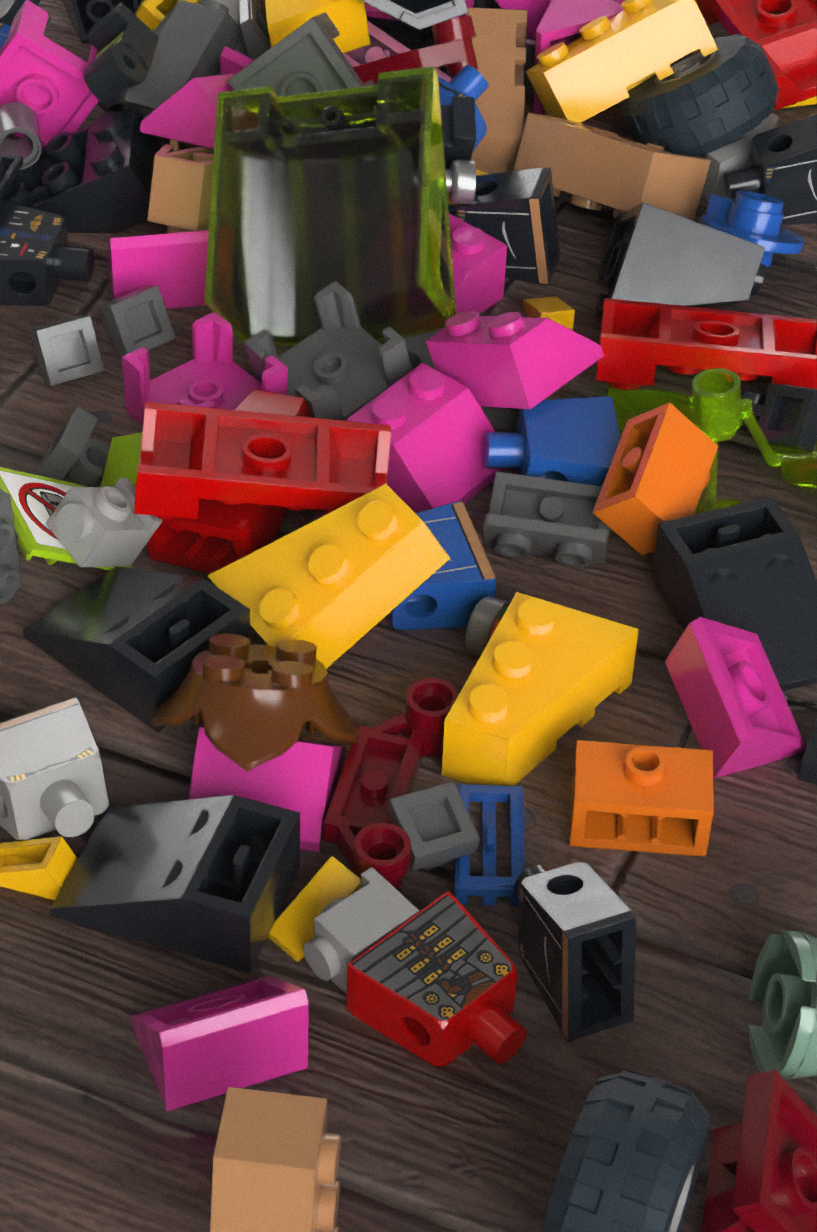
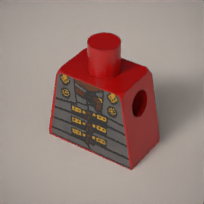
M448 891L347 965L346 1010L357 1019L433 1066H447L474 1044L494 1062L503 1064L518 1052L527 1035V1030L510 1016L514 1009L517 971L513 962L457 898Z

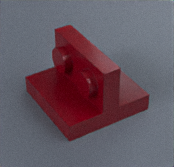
M775 1069L747 1076L742 1122L714 1129L701 1232H817V1115Z

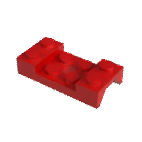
M695 0L701 14L709 24L720 22L730 36L741 34L761 45L779 86L776 106L773 107L775 110L817 96V0Z
M604 298L599 343L604 356L597 363L596 381H606L609 386L621 390H635L640 388L641 385L654 386L656 365L667 366L670 371L678 374H697L701 372V369L722 371L730 378L744 381L755 380L761 375L768 376L769 384L776 383L817 389V319Z
M145 402L140 461L137 468L134 514L153 515L167 520L176 518L198 519L199 499L217 500L229 505L250 503L281 506L293 511L305 509L324 510V515L385 484L388 485L387 473L391 425Z

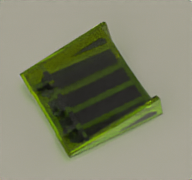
M434 66L379 73L378 85L280 97H278L271 86L219 92L217 94L205 302L214 313H217L231 324L233 332L242 342L259 331L267 329L271 332L274 345H297L322 328L314 296L334 281H337L350 292L354 299L360 326L378 342H384L383 330L388 326L401 337L408 338L445 328L446 320L457 314L438 72Z

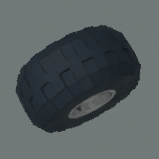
M741 34L717 37L714 39L718 48L717 51L705 57L701 53H689L670 65L674 72L672 75L659 81L655 74L629 90L628 94L630 97L623 100L621 114L632 140L645 145L652 143L665 147L664 151L674 154L701 156L739 139L748 131L756 128L773 112V107L776 106L777 92H779L774 72L761 45Z
M629 1070L600 1077L596 1081L593 1090L590 1091L571 1134L549 1200L542 1232H681L698 1177L711 1117L707 1109L695 1097V1093L667 1081Z

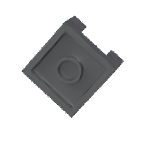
M326 12L312 17L227 80L289 170L299 165L330 142L333 112L362 111L365 96L381 97V102L386 101L372 80L363 84L333 39L337 38L340 33Z
M334 281L314 296L322 328L279 357L271 332L267 329L259 331L244 341V345L255 379L262 383V374L265 371V358L273 355L288 367V395L304 398L308 417L347 421L350 416L411 372L412 368L405 339L388 326L383 330L385 343L381 345L360 326L354 299L350 292L337 281Z

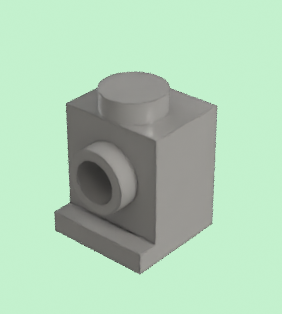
M119 478L114 487H70L46 522V525L79 567H118L132 565L163 520L153 515L134 514L136 487L128 478Z
M371 867L361 874V889L347 898L341 897L332 901L315 918L314 938L303 946L305 959L319 978L324 981L331 980L347 995V965L416 915L419 910Z

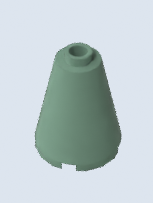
M782 930L783 935L772 934L766 939L757 958L751 982L749 1001L762 1002V1026L748 1025L753 1060L760 1073L775 1069L784 1080L817 1076V937L798 930Z

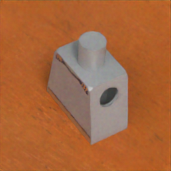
M75 697L0 723V826L16 840H29L57 830L59 834L65 837H76L85 833L93 824L95 815L104 813L109 807L99 750L78 699Z

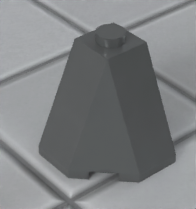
M180 0L153 31L159 36L146 79L140 85L129 88L116 105L110 106L100 100L97 105L106 113L111 111L118 113L131 106H135L144 119L193 78L221 75L220 55L225 46L235 50L241 34L240 26L228 14L229 8L213 0H200L199 4Z

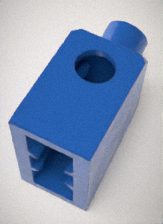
M599 396L543 400L532 409H520L515 433H485L483 442L484 467L516 469V474L602 487L621 438L612 397Z

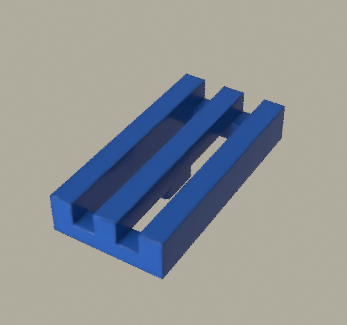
M456 784L468 813L469 801L481 802L482 876H470L469 855L454 859V896L462 905H468L469 896H482V905L496 906L497 897H510V906H518V897L514 892V883L517 877L525 870L523 786ZM496 802L508 803L510 877H497Z

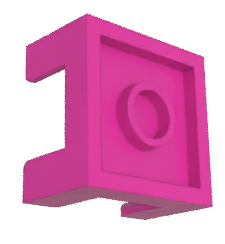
M26 0L15 15L8 39L0 49V106L9 102H19L29 106L35 112L38 119L42 147L60 133L76 132L99 102V99L90 91L84 80V70L94 61L97 49L93 45L91 46L88 62L45 37L44 31L49 16L48 13L29 0ZM21 132L13 133L19 138H23L24 136H26V134Z
M215 311L196 320L192 324L193 359L150 380L149 351L145 347L122 356L125 411L141 425H143L145 402L235 410L254 389L288 395V367L273 355L265 358V371L262 374V383L233 362L232 326Z

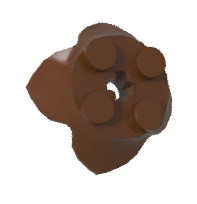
M224 633L211 636L209 650L200 652L192 660L190 671L181 686L157 708L152 717V725L158 727L182 724L190 718L195 725L203 721L205 735L214 747L246 772L288 751L297 742L304 723H306L305 730L311 735L319 731L324 737L335 741L348 742L349 744L358 743L359 738L356 725L331 690L328 683V672L324 664L316 659L317 646L308 641L295 639L280 641L274 647L250 645L248 638L237 634Z

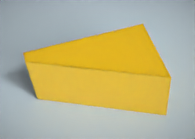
M557 296L523 299V306L527 317L549 318L573 331L575 310Z
M62 836L0 843V887L55 900L78 858Z
M331 856L275 921L268 938L296 962L300 961L305 957L303 952L304 944L314 938L315 918L332 901L341 897L347 898L361 889V879Z

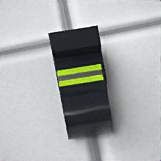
M121 2L90 28L87 40L97 49L94 61L84 70V80L94 96L110 106L116 105L129 88L140 85L146 79L159 36Z

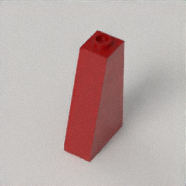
M254 389L235 409L239 411L308 417L304 398ZM199 499L198 519H162L163 522L146 544L150 559L213 573L274 542L288 509L281 506L250 503L229 505L217 500Z

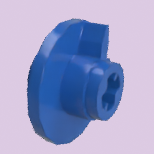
M739 190L736 192L735 199L711 193L706 214L699 218V223L766 247L761 263L765 264L766 267L771 266L774 253L799 254L803 251L805 243L802 236L781 228L784 216L782 212L784 202L776 197L762 193Z

